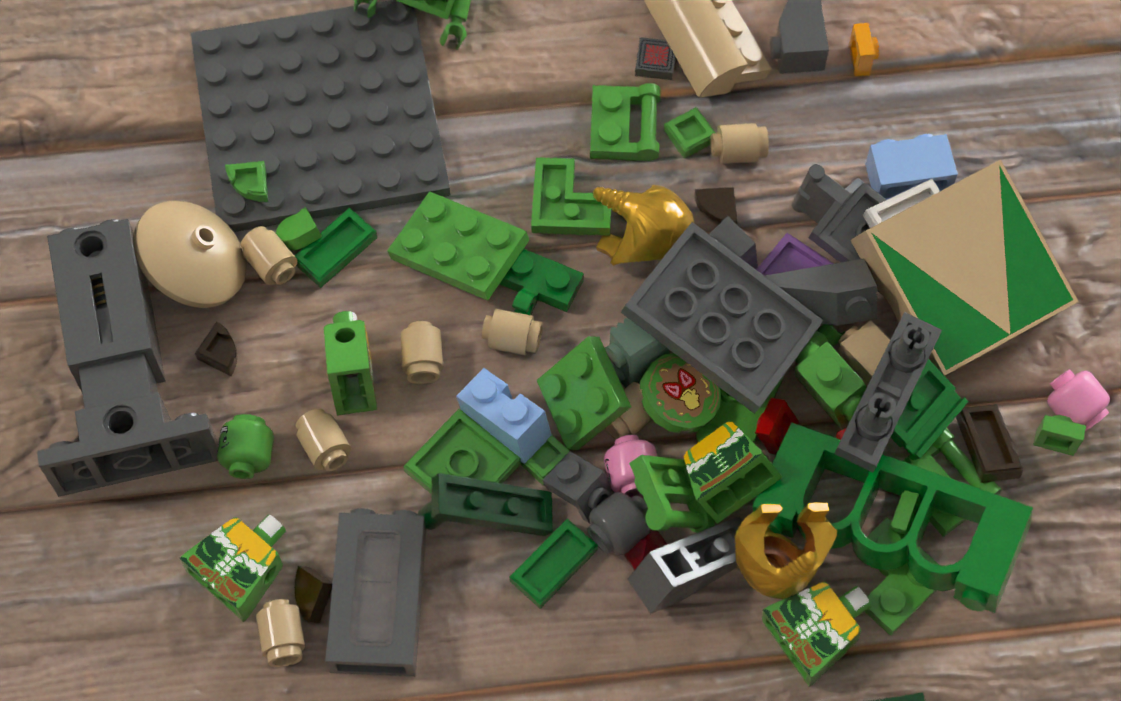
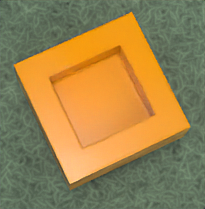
M869 23L853 24L849 50L855 77L870 75L873 61L879 58L877 37H871Z

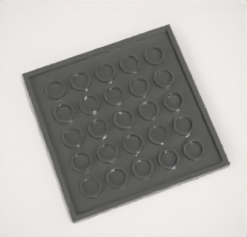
M396 0L377 2L376 12L370 18H367L370 4L358 5L356 12L354 11V6L190 32L215 213L233 232L250 230L260 226L279 225L284 219L297 214L305 207L312 218L315 219L343 214L348 208L356 212L424 200L429 192L442 197L451 196L414 7ZM264 161L267 175L268 202L253 201L236 192L229 182L225 165Z

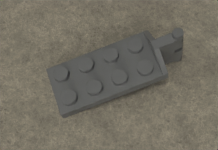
M814 164L809 168L792 201V208L797 212H804L818 223L811 232L809 239L839 262L860 259L851 239L870 229L862 216L865 210L887 199L859 178H856L845 189L827 176L821 165Z

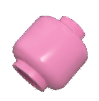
M1069 369L1050 383L1054 391L1047 399L1049 407L1056 415L1067 416L1074 423L1085 425V431L1109 414V411L1106 409L1110 402L1109 394L1091 372L1081 371L1074 375Z
M626 435L616 439L615 445L607 450L604 455V464L607 478L610 481V488L615 493L622 492L631 498L635 495L644 498L635 486V476L629 463L640 455L657 456L654 444L646 440H639L637 435Z

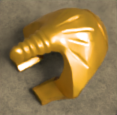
M653 184L644 193L624 192L616 189L611 190L610 188L605 189L604 187H596L593 191V197L596 201L601 202L608 209H612L613 212L623 216L627 221L623 238L612 234L610 236L602 235L596 246L597 251L607 254L612 258L610 264L613 266L628 262L662 260L691 222L694 223L693 214L683 200L671 190L660 185Z
M808 503L799 514L797 523L801 526L806 536L804 549L798 548L791 540L781 534L772 533L768 528L783 510L780 504H761L756 511L743 520L735 535L736 563L744 578L753 589L764 596L785 599L801 592L807 587L825 560L837 536V530L825 517L829 512L827 503Z

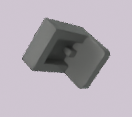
M571 451L542 480L550 492L575 506L582 519L590 523L589 515L591 511L615 493L610 488V481L603 470Z

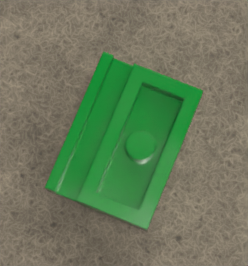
M929 359L890 437L899 447L903 446L910 454L908 457L912 461L920 459L969 402L965 397L961 398L954 391L956 387Z

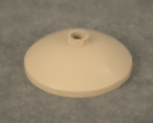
M166 201L148 209L138 221L133 235L137 262L147 279L164 295L184 305L210 308L226 303L242 287L246 276V259L243 256V249L232 229L210 210L190 202Z

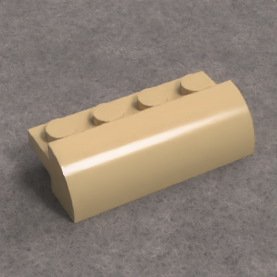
M644 0L698 98L730 93L735 83L766 79L772 70L732 0Z

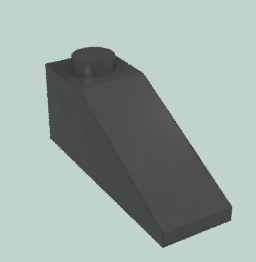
M787 0L778 22L777 34L770 38L771 58L778 59L780 74L824 71L829 47L821 0Z
M864 259L765 275L766 278L824 320L822 324L839 326L877 319V285Z
M739 516L649 552L627 580L650 614L684 600L738 567L736 563L735 535L743 522Z

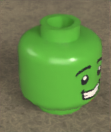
M250 414L234 416L233 420L226 422L220 430L217 449L219 464L228 469L232 477L239 479H251L254 477V473L265 471L271 463L274 443L272 429L266 425L265 420L261 417Z

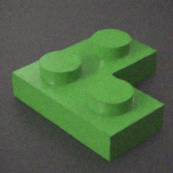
M536 157L531 220L532 233L610 236L611 209L596 201L593 193H574V158Z
M887 517L867 538L875 543L886 545L898 542L906 534L893 531L891 527L892 521ZM918 547V551L924 559L932 564L939 565L921 547ZM907 563L896 569H878L886 578L867 596L871 608L866 610L865 613L890 636L937 591L928 589L918 583L909 572Z

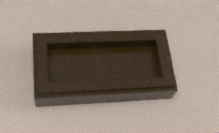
M998 405L964 407L956 416V420L980 483L1020 479L1023 467Z

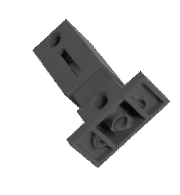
M110 219L103 221L99 225L81 229L67 228L58 234L47 236L67 366L83 394L85 409L75 411L79 442L60 441L50 445L48 449L37 451L39 467L58 497L218 461V441L207 414L186 413L172 421L158 392L157 383L166 382L148 280L136 259L133 242L134 232L128 219Z

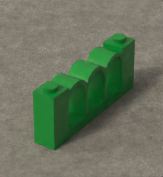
M791 422L772 463L783 478L757 495L752 505L753 512L761 504L781 505L783 510L768 526L772 533L794 538L798 529L806 540L803 529L797 523L798 516L807 504L810 503L824 470H830L864 483L854 508L848 517L840 522L831 523L837 530V536L831 549L844 547L851 542L853 551L860 561L875 569H896L907 563L909 572L915 580L926 588L937 591L954 589V599L960 600L961 604L968 609L977 612L987 610L996 613L1030 528L1033 507L883 454L874 472H871L834 454L841 441L840 439ZM879 488L899 496L904 493V490L918 493L920 496L921 505L909 532L896 543L886 545L875 543L868 539L861 531ZM935 508L979 524L967 553L955 564L946 566L932 564L924 559L918 551Z

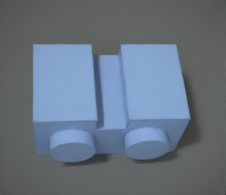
M922 134L914 139L900 141L886 139L879 141L876 144L870 145L865 163L871 188L887 200L930 179H933L938 189L942 191L953 185L958 175L947 134L936 136Z
M485 368L456 396L460 409L520 457L521 462L524 464L552 436L545 411L522 394L512 399L508 384Z

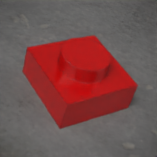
M770 398L764 413L759 416L755 431L768 452L774 455L777 454L791 422L799 424L798 419L786 401L776 398Z

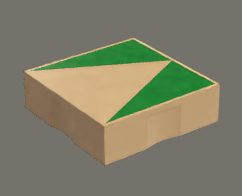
M1001 159L851 239L860 259L865 260L877 285V290L891 306L898 324L904 312L942 330L929 360L944 376L1079 302Z

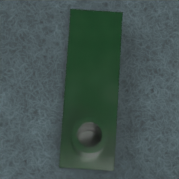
M438 473L431 479L432 500L418 511V516H424L426 529L433 530L445 521L539 536H547L553 532L552 492Z

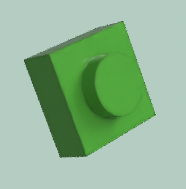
M1045 415L1036 430L1033 445L1074 456L1083 442L1086 426L1074 423L1067 416Z

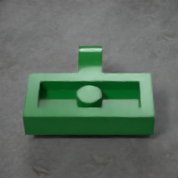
M523 249L500 285L518 292L512 304L516 313L532 315L538 301L568 312L584 281V273Z

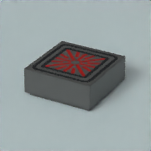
M640 37L635 76L672 80L675 55L667 40Z

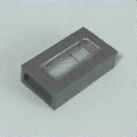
M364 508L353 509L350 513L339 512L325 660L330 673L416 677L427 531L424 516H417V513L409 510H397L392 515L376 514L374 511Z

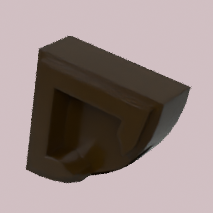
M734 187L695 189V202L701 212L717 221L718 225L727 216L737 224Z
M216 321L195 352L197 360L232 376L237 364L236 346L228 330Z
M298 566L294 583L296 604L306 621L320 623L332 591L333 583L310 567Z

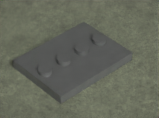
M691 222L621 311L623 315L754 414L824 321L693 222Z

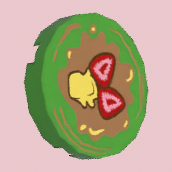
M675 353L662 355L652 362L640 381V390L642 389L643 395L642 404L645 411L656 424L670 432L691 431L690 433L699 431L715 417L721 405L720 387Z

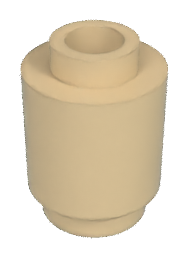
M756 123L719 125L717 133L711 134V153L713 157H719L720 164L758 162L759 158L768 156L769 140L766 126L757 127Z
M260 226L244 236L240 244L243 249V256L267 285H281L293 277L297 258L274 231Z
M495 309L493 316L486 315L482 339L488 340V348L521 355H527L528 352L537 353L542 336L543 322L534 320L532 315Z
M416 321L409 324L408 328L401 332L402 370L407 374V380L411 383H433L440 378L439 372L443 369L441 331L427 321Z
M632 382L624 389L631 408L605 428L606 432L615 440L622 436L635 435L652 420L643 407L642 389L640 390V384Z
M317 408L306 412L297 420V438L317 470L334 471L347 462L351 446L331 414H326L324 409Z
M277 599L263 605L264 609L256 614L262 655L268 659V665L272 667L289 666L300 662L303 659L302 651L305 649V641L299 607L289 604V601L286 599Z

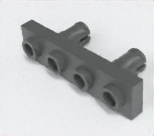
M904 312L834 454L874 472L942 332L941 329Z

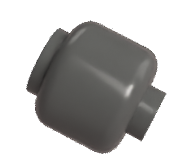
M616 492L591 511L589 515L591 525L587 528L588 533L605 554H609L612 551L615 554L624 555L650 533V528L645 519L648 507L637 495L631 498L625 493Z

